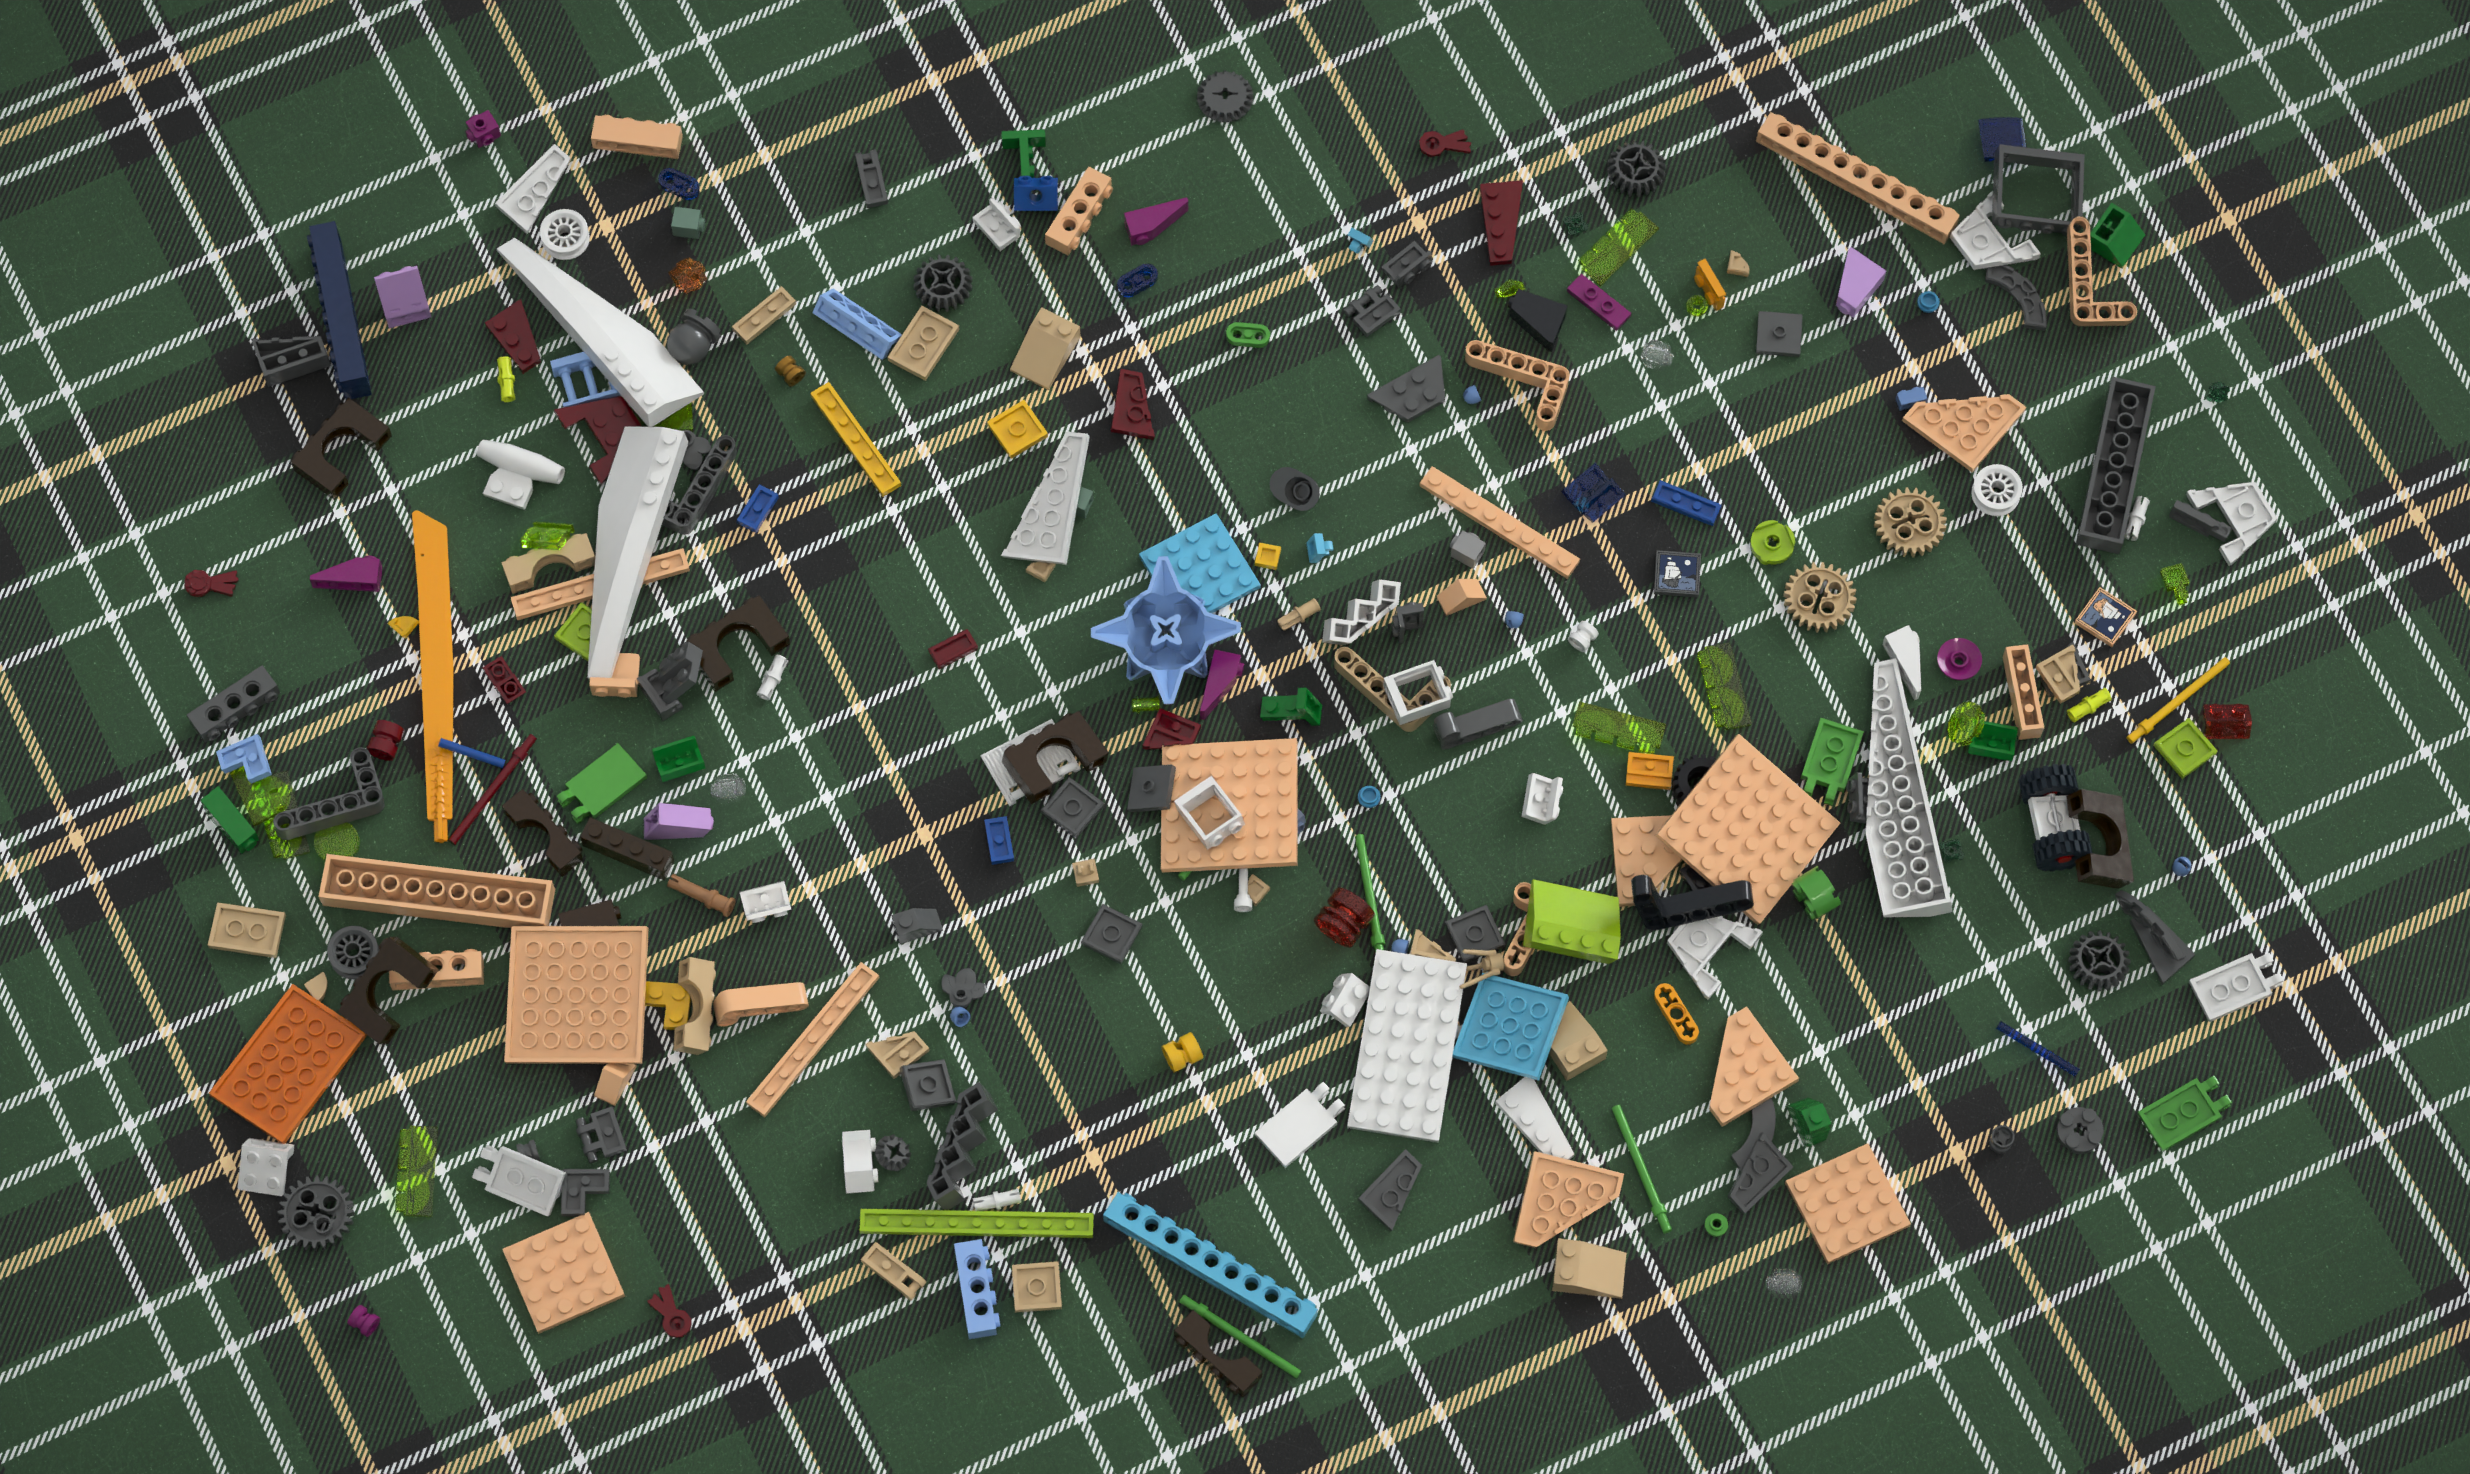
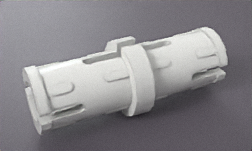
M2138 496L2135 499L2133 510L2129 513V522L2125 532L2127 540H2129L2131 533L2133 535L2131 541L2138 539L2141 525L2145 523V513L2150 503L2146 497H2144L2142 505V496Z
M775 655L769 670L764 673L763 683L756 693L760 698L770 700L776 685L780 684L782 680L781 675L788 664V660L785 657Z
M1017 1188L1001 1193L995 1191L992 1195L973 1198L975 1211H985L994 1208L1000 1210L1003 1206L1020 1204L1021 1198Z

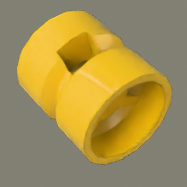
M1191 1032L1179 1037L1178 1042L1171 1041L1161 1046L1164 1057L1174 1073L1185 1068L1188 1062L1193 1064L1203 1059L1200 1046Z

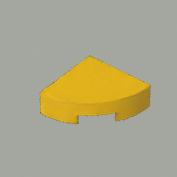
M410 616L393 618L387 624L406 639L420 621Z

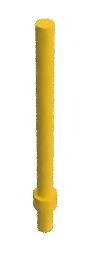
M2226 657L2221 659L2153 716L2140 722L2138 728L2126 737L2127 740L2133 744L2142 735L2150 733L2158 722L2230 665V661Z

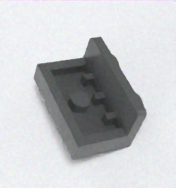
M1413 241L1384 264L1382 271L1400 288L1404 284L1411 283L1417 273L1420 271L1424 272L1431 266L1432 253L1430 251L1425 252Z
M1408 602L1404 606L1396 607V613L1392 616L1393 624H1391L1393 637L1398 638L1399 644L1404 641V631L1423 628V603Z
M1856 772L1847 781L1846 789L1849 792L1847 811L1850 813V822L1866 823L1869 778H1863L1860 772Z

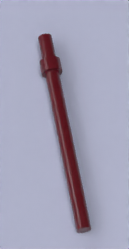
M529 734L522 745L516 747L512 753V758L450 836L449 842L453 845L457 844L520 761L523 762L528 756L527 752L537 740L535 736Z

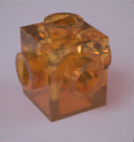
M691 258L680 260L676 267L668 272L678 290L686 294L699 289L703 282L707 280L704 274L706 269L699 260L695 261Z

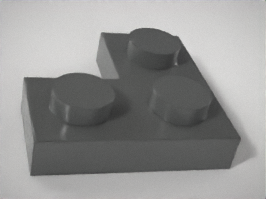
M563 1169V1172H566L562 1182L561 1215H585L586 1194H609L610 1169Z

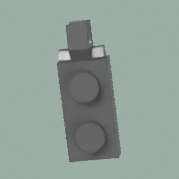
M2178 500L2169 514V518L2206 537L2211 535L2225 542L2232 529L2224 522H2219L2210 515L2201 513L2189 504Z

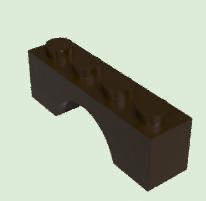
M522 789L502 805L503 812L518 829L536 827L548 834L550 844L545 853L547 860L563 877L583 860L581 854L583 849L575 840L572 842L569 840L567 831L562 825L559 824L557 826L552 821L554 818L546 808L542 810L537 805L539 801L531 792L527 794Z
M1193 1310L1174 1329V1336L1176 1337L1174 1340L1183 1349L1187 1347L1193 1352L1192 1357L1198 1363H1205L1210 1368L1209 1372L1216 1379L1220 1380L1222 1378L1227 1383L1226 1387L1234 1395L1239 1394L1244 1398L1262 1379L1263 1372L1246 1356L1236 1360H1226L1218 1357L1208 1344L1211 1325Z

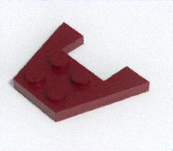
M622 396L554 409L555 415L565 430L585 420L606 453V456L589 465V469L601 486L609 476L624 428L642 427Z

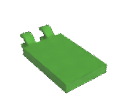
M1820 718L1801 775V779L1807 781L1804 791L1810 797L1812 796L1815 784L1828 788L1824 804L1830 806L1833 805L1837 791L1844 793L1864 731Z
M617 743L565 784L568 790L557 795L558 803L565 808L574 799L578 800L582 806L575 808L571 812L572 818L577 824L581 823L589 815L595 819L647 779V775L620 744Z
M2215 1076L2202 1083L2196 1078L2138 1111L2137 1115L2161 1152L2168 1150L2222 1118L2220 1111L2231 1106L2232 1102L2227 1095L2214 1103L2208 1096L2207 1092L2218 1087L2219 1082Z

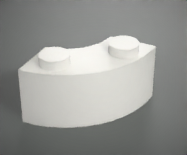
M870 1130L842 1132L846 1193L874 1191V1183L878 1182L877 1168L873 1169L872 1152H875L876 1149L875 1138H871Z

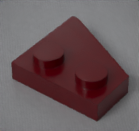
M1160 708L1142 747L1148 750L1162 749V745L1168 747L1194 744L1201 729V724Z

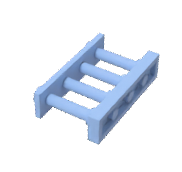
M585 352L550 361L554 378L558 376L562 378L568 402L563 403V407L621 396L610 382L611 390L598 393L591 370L596 365ZM576 371L583 372L590 396L577 399L570 377L571 373Z

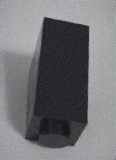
M1518 289L1516 296L1512 295L1508 303V308H1511L1510 317L1547 351L1552 352L1566 318L1568 306Z

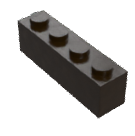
M591 817L580 836L582 846L664 881L674 863L671 851Z

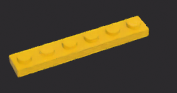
M828 382L811 392L810 394L814 402L882 497L901 486L900 480L832 385Z

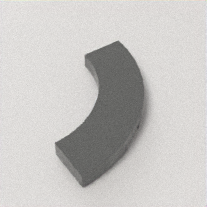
M2008 265L1987 268L1985 282L2001 287L2017 301L2023 315V328L2045 331L2047 322L2044 303L2041 301L2034 285Z
M2123 890L2115 894L2124 913L2133 917L2140 924L2144 922L2152 930L2150 931L2151 936L2158 943L2166 957L2179 960L2184 956L2165 926L2141 901Z
M1772 1098L1751 1109L1752 1127L1749 1137L1744 1145L1731 1155V1159L1739 1171H1741L1760 1133L1764 1132L1772 1142L1776 1125L1775 1107Z

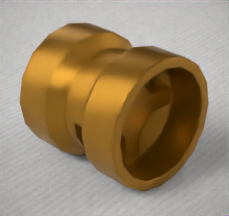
M790 355L779 361L775 367V371L780 376H784L785 382L789 386L798 384L806 374L801 366L796 365L795 359Z

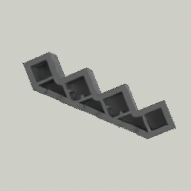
M980 1082L959 1094L956 1101L958 1104L954 1115H951L945 1131L947 1133L943 1145H940L934 1161L936 1163L932 1175H929L926 1183L935 1202L943 1210H950L965 1200L957 1181L976 1170L968 1152L987 1140L979 1122L998 1111L990 1093Z

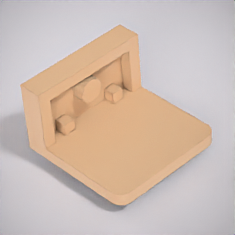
M619 653L612 678L590 677L589 686L592 695L600 697H637L640 656L632 653Z

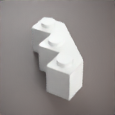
M1380 579L1372 582L1370 601L1362 599L1348 601L1346 620L1330 618L1324 621L1322 642L1337 645L1352 643L1358 636L1399 605L1401 582Z

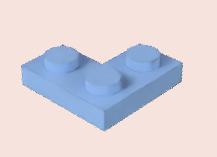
M258 734L216 751L221 770L225 774L244 766L247 779L251 784L272 775L261 737Z

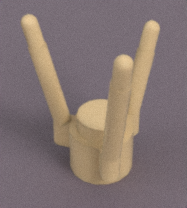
M1464 949V954L1486 956L1482 958L1481 964L1467 966L1466 972L1483 968L1488 973L1460 985L1459 988L1464 989L1491 976L1500 975V971L1504 970L1502 954L1496 953V950Z

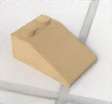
M1041 307L1024 338L1010 371L1049 390L1081 338L1080 326Z
M1571 1001L1566 1005L1549 1052L1566 1081L1605 1060L1608 1051L1596 1031Z
M1558 1238L1552 1291L1622 1299L1626 1252L1584 1241Z

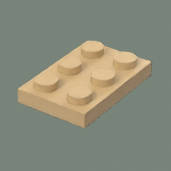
M921 306L887 357L888 361L926 381L959 331V325Z
M217 903L208 947L211 949L277 958L286 914L285 912Z

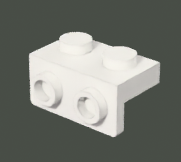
M993 197L989 199V206L973 216V222L999 251L1020 237L1021 225L1014 216L1011 217L1007 213L1004 204L1001 201L997 202Z
M1535 773L1529 774L1521 817L1544 825L1554 821L1560 811L1558 804L1563 792V778L1557 777L1552 780Z
M784 881L740 892L746 919L752 920V923L763 921L765 916L774 914V917L784 916L788 914L787 910H791Z
M1347 973L1341 974L1335 979L1334 987L1330 994L1324 998L1320 1012L1322 1014H1330L1345 1027H1350L1369 995L1370 986L1354 974Z

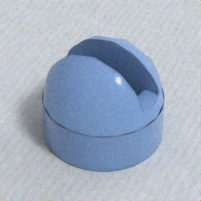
M1475 385L1468 387L1464 391L1463 397L1468 404H1476L1481 401Z
M1507 611L1505 623L1509 628H1518L1523 622L1524 615L1519 612Z
M2178 857L2172 865V870L2178 876H2186L2191 870V862L2186 857Z
M1404 939L1395 940L1392 944V952L1407 954L1409 941Z
M955 1007L952 1009L950 1018L956 1026L962 1027L969 1022L970 1013L963 1007Z

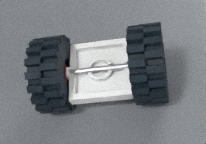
M2053 764L2049 767L2046 765L2040 769L2035 768L2034 771H2027L2026 774H2022L2018 781L2022 800L2030 808L2036 841L2032 846L2037 868L2042 871L2049 870L2050 872L2055 870L2062 871L2067 868L2068 870L2073 869L2076 866L2075 860L2093 853L2088 832L2080 831L2078 819L2069 818L2066 796L2079 790L2074 768L2070 765L2066 766V764H2061L2060 766Z

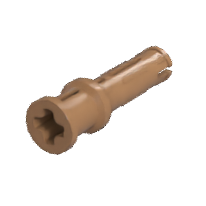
M676 874L671 875L673 880L669 879L667 887L703 902L706 908H713L722 912L725 917H729L736 903L735 898L731 897L729 899L719 894L717 890L709 891Z

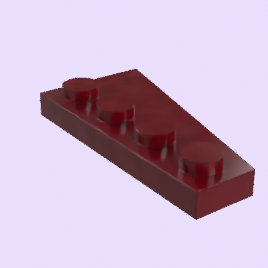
M1523 180L1480 184L1490 266L1512 264Z

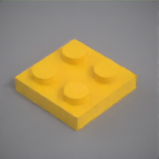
M1025 400L987 421V426L1011 459L1048 437L1047 431Z

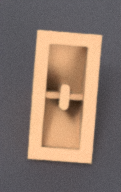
M1457 579L1437 595V599L1446 616L1487 600L1478 579Z
M608 1063L602 1070L594 1096L615 1106L637 1066L635 1064Z

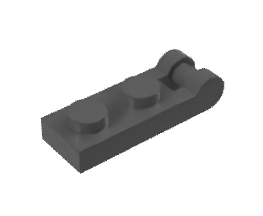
M876 149L870 150V153L866 154L861 152L855 153L867 208L888 204ZM872 161V164L864 165L865 162Z

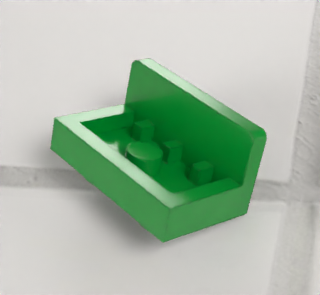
M1975 719L1970 733L1968 753L2013 761L2018 727Z
M695 736L652 749L662 782L705 769Z

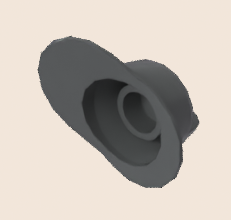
M1282 467L1271 476L1269 482L1270 490L1273 496L1281 502L1299 511H1307L1318 502L1320 496L1319 487L1316 481L1308 475L1291 467Z

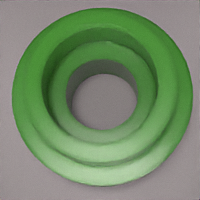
M1711 1214L1706 1218L1705 1229L1711 1236H1722L1728 1229V1221L1722 1214ZM1718 1221L1721 1226L1716 1228L1712 1223Z

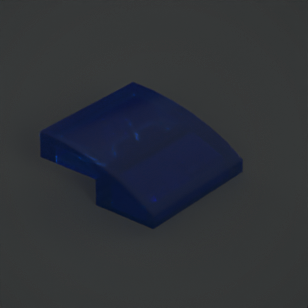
M1997 117L1978 120L1985 162L1994 160V152L2000 144L2026 147L2022 118Z
M1596 463L1591 465L1561 491L1592 523L1626 495L1612 478L1609 479Z

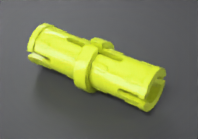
M504 356L497 359L499 370L497 381L501 388V401L512 402L515 400V376L512 374L511 358Z
M2103 688L2090 697H2084L2082 702L2067 710L2068 717L2072 722H2076L2089 713L2093 714L2097 708L2112 700L2111 694L2106 688Z

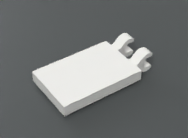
M2251 953L2189 980V984L2209 1022L2272 996L2271 989L2283 985L2282 982L2284 980L2280 973L2265 979L2260 970L2272 965L2274 960L2270 953L2256 959Z
M1324 1082L1312 1093L1305 1089L1255 1132V1136L1284 1168L1289 1166L1337 1125V1121L1334 1118L1345 1110V1105L1340 1099H1337L1327 1110L1321 1105L1319 1101L1330 1093L1328 1091L1330 1088Z
M486 1145V1148L483 1147L480 1157L495 1162L491 1172L479 1166L478 1169H475L472 1178L487 1183L486 1191L547 1217L550 1216L566 1172L504 1146L500 1147L499 1151L489 1145Z

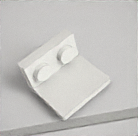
M248 1138L242 1144L238 1189L283 1196L287 1163L294 1153V1145Z

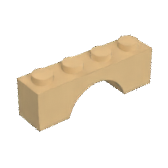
M585 533L582 535L575 534L562 542H552L548 547L542 549H532L527 554L519 557H509L501 563L511 592L514 594L534 587L537 573L548 564L563 563L570 566L575 572L595 566V555Z
M689 957L679 962L678 984L689 993L693 1004L691 1018L686 1024L675 1028L673 1051L700 1055L709 1051L711 1045L710 1026L713 1021L711 1007L714 1001L713 981L716 976L715 962Z

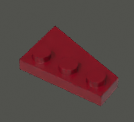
M521 299L485 322L486 328L523 374L541 363Z
M1120 369L1110 432L1154 440L1155 434L1154 429L1152 430L1151 414L1148 409L1143 374L1141 372Z

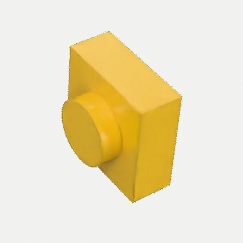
M1259 542L1255 566L1277 570L1281 547Z

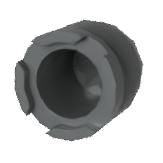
M686 309L681 316L683 323L677 324L670 331L667 338L668 352L678 363L688 366L697 364L706 358L710 349V343H717L722 336L719 334L721 330L708 317L703 320L696 315L698 311L694 309Z

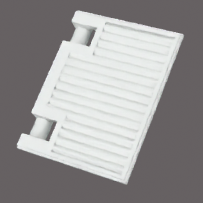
M1052 719L980 755L1009 806L1015 804L1016 800L1025 796L1020 788L1010 792V789L1018 785L1002 764L1004 751L1011 745L1015 744L1017 746L1022 743L1027 736L1040 733L1048 724L1052 723L1054 725L1055 723ZM1048 746L1042 749L1036 756L1039 766L1052 784L1064 779V775L1072 771L1076 773L1081 770L1072 752L1063 746ZM1066 760L1068 762V764L1060 768L1057 766Z

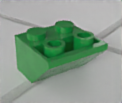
M2111 203L2090 232L2091 250L2118 267L2123 268L2144 239L2145 233L2130 213Z

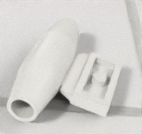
M482 440L477 449L478 457L498 467L490 475L483 492L484 496L523 510L526 509L533 492L532 480L560 484L565 474L564 467L543 455L508 443Z

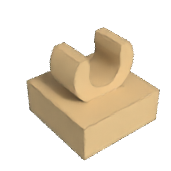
M1095 859L1072 863L1077 887L1099 883Z

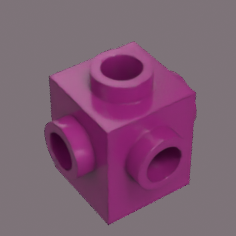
M489 110L473 115L466 121V136L471 143L475 142L478 148L488 146L495 139L501 137L499 126Z

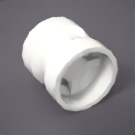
M1581 621L1577 626V631L1571 633L1568 637V641L1577 650L1586 652L1590 646V641H1594L1599 633L1593 625L1586 621Z

